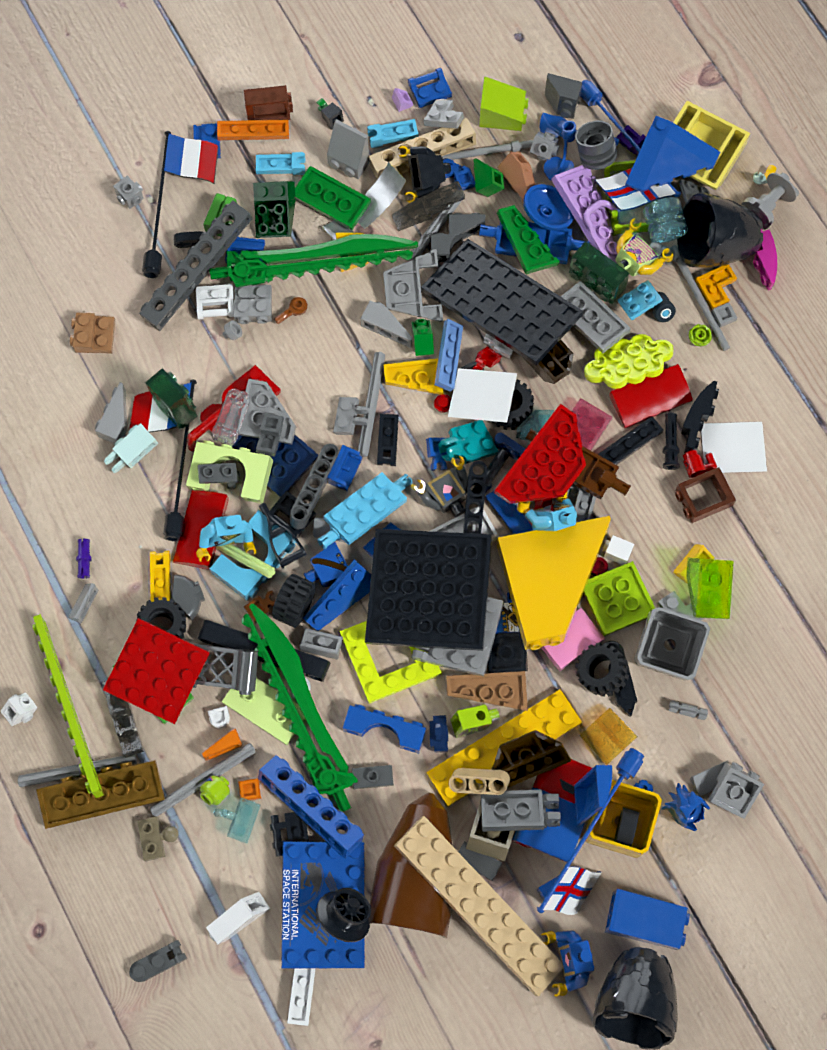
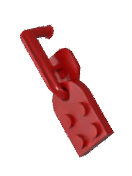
M254 365L224 390L222 404H211L201 412V424L187 435L189 451H195L196 440L208 430L219 439H226L237 430L248 379L267 382L276 396L281 393V389L261 369Z

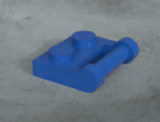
M441 67L429 74L408 79L409 87L419 108L433 104L436 99L452 97V92ZM438 78L439 80L438 82L423 86L421 88H417L416 86Z

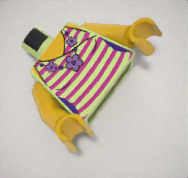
M634 218L630 222L629 230H626L617 242L616 268L619 272L626 270L631 276L639 274L652 275L663 266L664 262H671L673 260V253L670 256H665L669 252V248L663 250L661 257L636 233L633 235L632 233L638 231L641 227V223L637 227L632 225L636 219Z

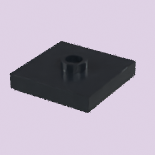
M521 633L495 634L488 660V673L528 671L527 650H525Z

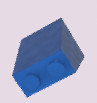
M616 889L612 892L605 933L679 950L685 944L686 934L683 931L684 926H688L690 913H687L688 908Z

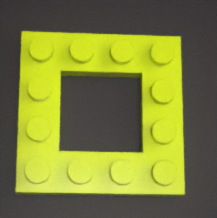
M367 621L340 631L369 704L442 675L439 666L415 660L414 664L379 677L365 644ZM409 647L411 653H413V650H419L415 647Z

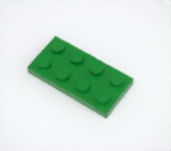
M309 166L295 187L296 200L350 230L354 229L371 203V198L312 166Z

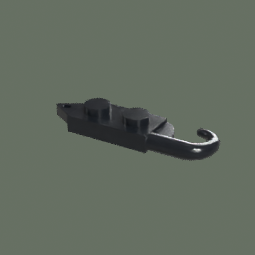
M605 642L615 647L626 659L624 649L618 642ZM610 663L609 666H608V671H609V672H610V669H611V663ZM627 672L626 674L629 676V679L624 680L626 685L624 688L620 686V691L618 693L614 691L617 707H621L631 717L635 703L638 701L631 674Z

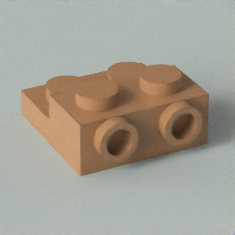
M76 313V317L71 320L74 335H70V346H73L75 353L112 354L115 318L95 316V313Z

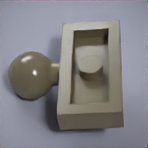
M157 816L137 821L144 861L147 862L165 857L163 840L167 842L176 841L179 836L177 828L168 826L161 832L159 817Z

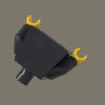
M400 146L398 149L406 151V154L398 155L400 158H405L408 154H411V156H408L413 191H416L415 193L407 191L404 194L413 195V198L407 200V202L411 203L415 198L421 199L433 195L440 188V183L445 182V174L451 172V165L443 163L441 155H436L434 151L425 146L411 147L410 149H407L406 146Z

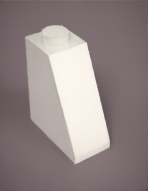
M257 892L240 899L206 928L211 939L218 945L227 941L259 918L270 907L262 895Z

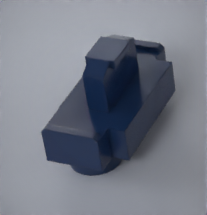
M446 715L433 716V721H429L430 748H434V753L448 752Z

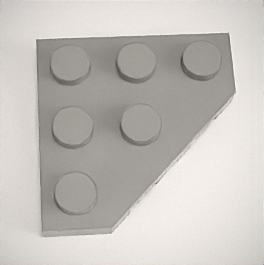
M248 379L236 434L259 439L264 414H273L284 417L279 442L292 445L296 425L267 382Z

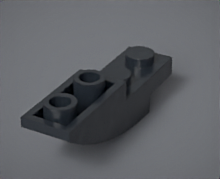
M718 381L710 383L699 394L688 412L681 434L688 435L684 453L698 448L700 438L697 437L698 431H702L703 424L707 422L709 416L713 417L715 406L712 403L713 399L716 400L718 397L719 389L716 388Z

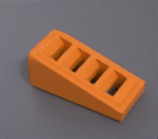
M236 728L202 753L203 758L208 761L242 747V742Z

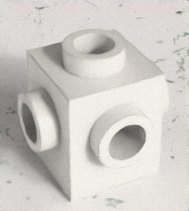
M27 693L15 694L8 699L0 712L10 725L14 726L21 722L27 723L30 721L37 706Z

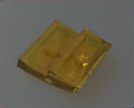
M611 708L605 711L580 735L606 765L638 737Z

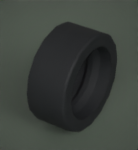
M622 808L614 842L632 846L639 818L638 811Z

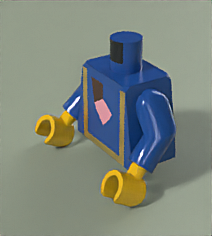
M553 931L542 933L541 935L548 937V941L543 942L545 945L555 943L557 940L560 959L564 967L563 972L566 984H553L552 988H559L558 994H554V996H565L568 991L571 992L585 987L588 983L589 975L594 971V963L588 940L581 939L575 931L556 932V934Z

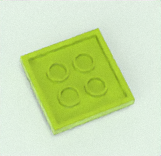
M633 561L588 579L583 592L604 637L647 619L649 612L655 609Z

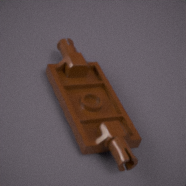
M531 428L525 439L532 442L538 432ZM582 446L586 467L573 484L600 500L607 488L610 487L626 496L631 485L616 477L617 475L615 474L619 466Z

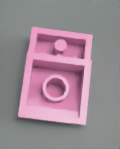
M581 608L575 612L564 642L557 646H542L541 649L560 672L572 662L577 661L578 656L582 657V651L584 649L588 650L589 645L595 647L596 643H601L606 638Z

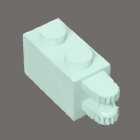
M141 423L138 426H133L125 438L117 440L114 444L115 447L112 448L114 451L105 458L104 463L106 465L112 463L118 456L121 458L111 469L113 473L120 471L126 464L132 468L159 444Z

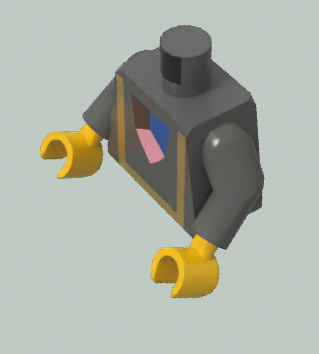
M459 455L460 462L458 464L452 458L451 462L457 467L456 470L453 467L427 484L417 479L420 484L419 488L414 484L411 485L413 490L418 491L419 497L427 507L437 511L441 510L443 513L452 509L456 516H460L465 512L462 502L466 500L468 476L463 466L465 462L463 457Z

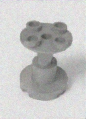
M785 173L769 174L767 183L771 192L768 195L763 194L759 199L748 197L741 204L761 219L763 223L762 230L768 229L773 224L774 216L772 211L776 207L775 202L779 198L786 202H793L799 195L798 189L793 186L789 181V176Z

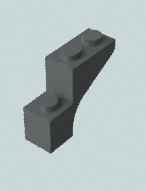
M455 213L449 215V234H431V251L437 249L438 262H445L450 257L451 249L456 243L480 231L481 224L485 225V214Z

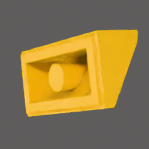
M695 544L673 573L688 585L693 586L715 557L704 545Z

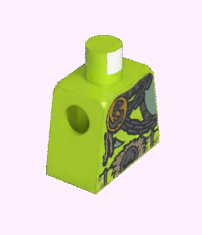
M480 705L456 711L450 721L455 737L459 738L486 730L492 724V721L499 720L500 716L497 708L488 710L486 705Z

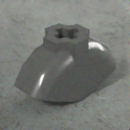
M174 575L173 600L193 620L199 613L201 602L205 601L198 581L193 582L185 576Z

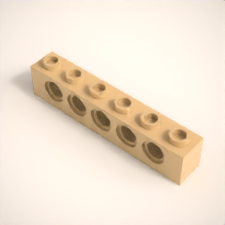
M465 118L458 129L440 127L437 130L370 155V168L376 179L380 177L388 162L400 174L410 171L408 156H411V154H408L405 158H400L398 155L406 154L404 149H398L400 146H406L407 149L425 146L434 151L436 155L444 156L476 145V133L468 119Z

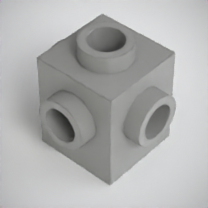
M538 132L534 137L530 152L536 154L539 159L550 160L553 155L556 156L560 146L557 144L559 139L555 138V135L545 132L544 134Z
M128 175L113 186L118 201L129 209L139 205L144 199L141 185L138 182L134 183Z

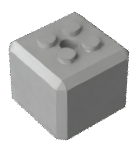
M657 607L648 614L634 660L638 666L684 681L690 680L696 676L710 627L707 622ZM667 639L675 642V648L672 651L664 647Z

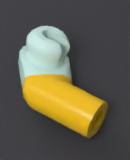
M769 165L765 173H754L753 181L758 185L767 183L768 175L775 173L777 168L774 165Z

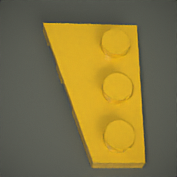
M438 358L383 364L385 384L441 395L443 394V388L434 385Z

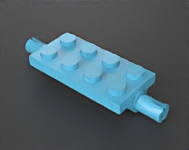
M383 472L324 515V520L329 524L330 531L317 539L319 545L326 549L336 540H344L348 545L353 543L407 502V497L401 491L413 483L412 479L407 474H404L393 483Z

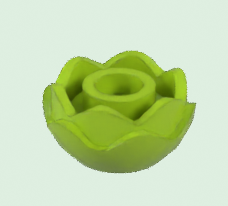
M697 324L690 329L689 339L695 346H706L712 340L711 330L706 325Z

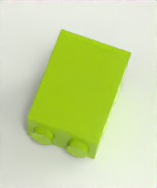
M484 77L479 127L522 131V124L526 125L527 114H524V109H528L529 98H525L526 91L489 77Z

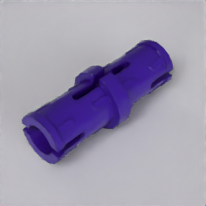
M83 538V541L78 539V556H76V561L78 562L77 577L80 579H84V576H86V579L90 578V562L92 561L90 556V539Z

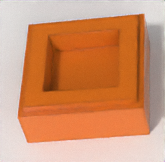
M258 778L238 781L241 802L261 799Z

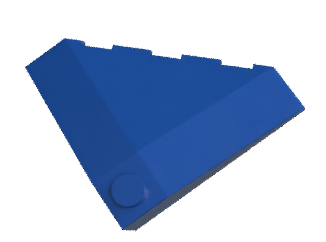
M655 116L625 185L644 192L649 190L648 186L657 183L659 186L671 183L673 178L679 176L686 178L695 175L697 170L706 168V170L713 169L720 151L675 123Z

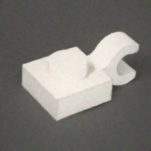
M486 333L483 342L494 346L493 350L510 359L513 350Z

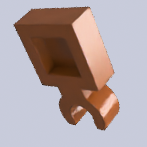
M273 590L267 592L263 600L258 596L244 606V609L255 624L257 621L249 607L250 604L256 605L266 615L270 614L271 610L269 607L274 606L275 601L270 600V597L274 595Z

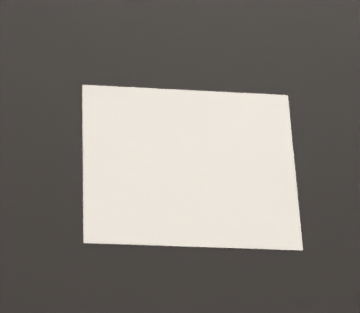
M458 368L448 417L507 422L517 373Z
M762 422L703 424L701 435L704 465L708 464L705 455L712 453L717 468L720 467L722 473L767 471Z

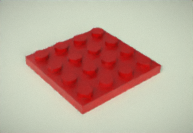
M138 618L103 691L175 724L210 652Z

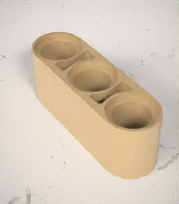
M458 768L453 772L448 784L450 789L457 793L501 795L506 791L510 777L507 772L502 770ZM455 778L462 779L463 783H459ZM475 779L482 780L483 784L477 783ZM495 780L502 781L504 785H498Z

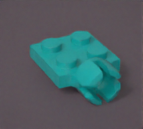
M483 420L451 428L448 432L450 437L442 439L439 443L440 454L447 452L446 455L442 456L444 460L460 459V455L464 458V464L496 455L498 452Z

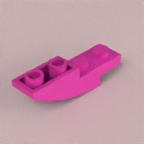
M761 229L763 242L761 248L755 254L753 265L760 273L762 284L769 291L772 289L777 275V252L770 229L765 231Z

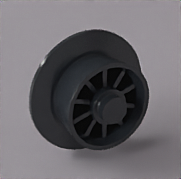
M341 888L338 891L328 892L321 897L317 904V915L321 925L330 935L344 942H357L362 940L369 931L371 907L368 900L359 891L352 888Z

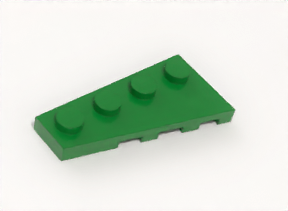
M515 205L498 209L497 216L526 275L557 266L560 263L557 257L554 258L550 253L549 247L540 241L536 231H533L528 226V221Z

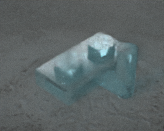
M240 798L235 813L226 809H215L214 815L232 820L227 837L248 843L261 805L245 798Z

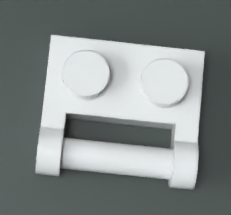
M233 284L196 287L198 320H202L204 317H234ZM228 304V308L203 310V306Z

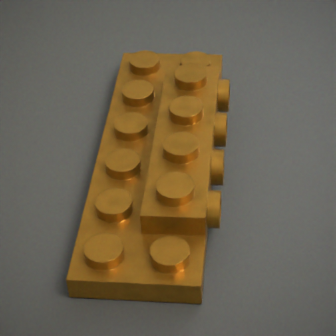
M156 760L132 765V761L120 764L121 768L114 770L112 766L100 769L101 773H97L104 796L96 798L92 793H88L85 782L88 780L86 775H82V773L80 774L81 778L73 779V776L61 778V782L58 784L36 789L45 829L165 800Z

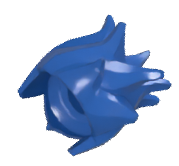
M677 783V794L669 792L673 801L665 803L666 806L661 809L668 810L673 819L682 827L696 831L697 828L693 823L704 819V807L708 810L710 807L703 798L696 795L693 791L690 793L685 785L681 787L680 783Z

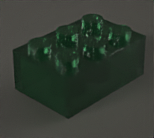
M586 241L572 256L569 269L573 279L581 281L588 289L596 292L603 301L611 304L626 289L630 274Z
M162 368L148 379L145 384L159 409L181 431L197 417L195 412L196 406L193 404V399L188 394L187 388L183 384L179 385L176 382V377L170 371L167 373Z

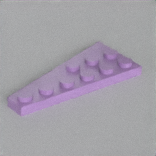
M583 165L555 175L551 179L607 272L616 268L617 243L613 241L611 235L613 230L607 222L609 217L606 208L600 207L590 215L594 229L592 233H590L584 222L585 210L598 200H603L601 193L597 191L595 186L597 183L595 181L596 177L592 176L591 170Z

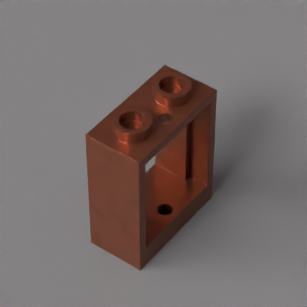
M286 85L244 90L248 120H291L290 113H293L291 92H287Z
M720 467L678 484L675 490L676 499L682 503L684 515L687 519H690L691 523L730 508L736 502ZM711 479L722 501L697 512L686 489Z

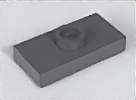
M392 765L352 768L353 775L358 779L357 783H353L354 789L394 786Z

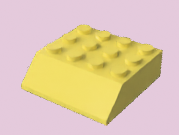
M686 101L673 123L720 151L713 169L706 170V168L697 170L695 175L689 177L717 190L746 146L750 133Z

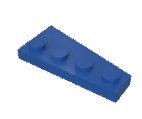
M353 560L303 619L317 631L321 630L370 592L371 574L357 561Z

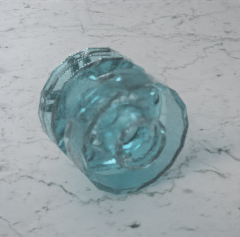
M674 197L663 198L644 207L643 214L646 224L649 225L647 229L651 242H670L687 233L688 228L685 223V217L682 216L683 210L680 199Z

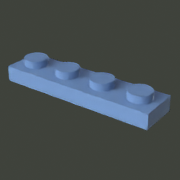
M450 319L444 321L434 384L448 391H452L455 387L463 325Z

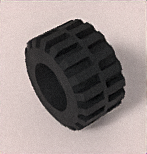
M516 380L512 396L513 399L520 403V408L509 411L508 421L496 422V427L500 428V426H503V430L511 427V430H515L516 426L518 428L523 427V423L526 424L529 418H531L534 396L531 395V389H527V384H520L521 380Z
M296 574L290 575L282 585L275 600L272 612L273 618L296 628L303 621V617L310 608L315 594V583Z
M157 597L154 598V602L148 600L146 606H141L140 612L138 611L137 619L140 618L150 623L156 617H167L173 622L172 627L167 632L182 639L184 638V633L186 632L184 610H181L179 604L175 605L174 600L170 599V601H167L166 597L158 600Z
M596 643L595 647L589 645L588 650L584 649L582 651V657L578 656L577 660H579V663L575 665V668L578 669L575 672L576 676L579 677V682L593 694H598L602 697H605V694L612 696L613 691L618 693L620 691L619 687L622 686L624 688L626 685L624 680L629 679V676L626 674L630 672L627 660L615 647L604 643V645ZM603 661H610L611 669L608 675L601 679H595L594 670L596 666Z

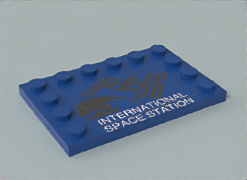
M283 842L281 969L365 968V937L357 942L338 940L323 928L317 915V904L321 897L328 892L338 891L341 888H352L365 896L364 842L346 858L341 856L327 842Z

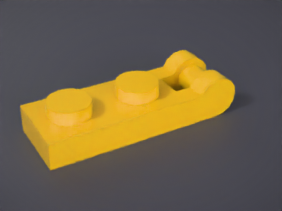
M170 550L163 551V553L150 551L151 602H154V598L157 597L158 600H162V597H166L167 601L171 599ZM163 560V564H157V561Z

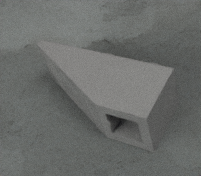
M121 382L118 387L114 388L110 403L106 404L103 411L104 415L101 420L97 421L95 431L99 438L114 444L117 440L123 438L127 431L126 389Z

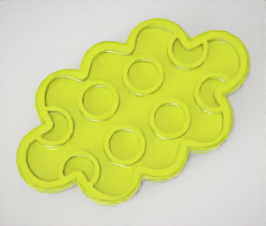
M645 334L635 335L630 340L621 339L603 354L598 349L595 350L594 360L585 365V378L592 383L604 381L608 387L614 389L622 388L627 383H641L646 377H657L663 372L664 362L673 357V345L667 340L653 341L650 336Z

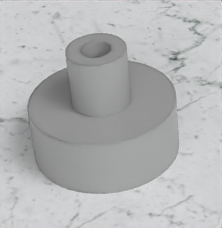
M232 320L225 324L223 336L226 339L236 340L242 336V329L236 321Z

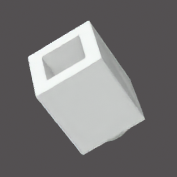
M613 535L611 541L606 540L603 551H606L604 558L624 565L628 561L634 544Z

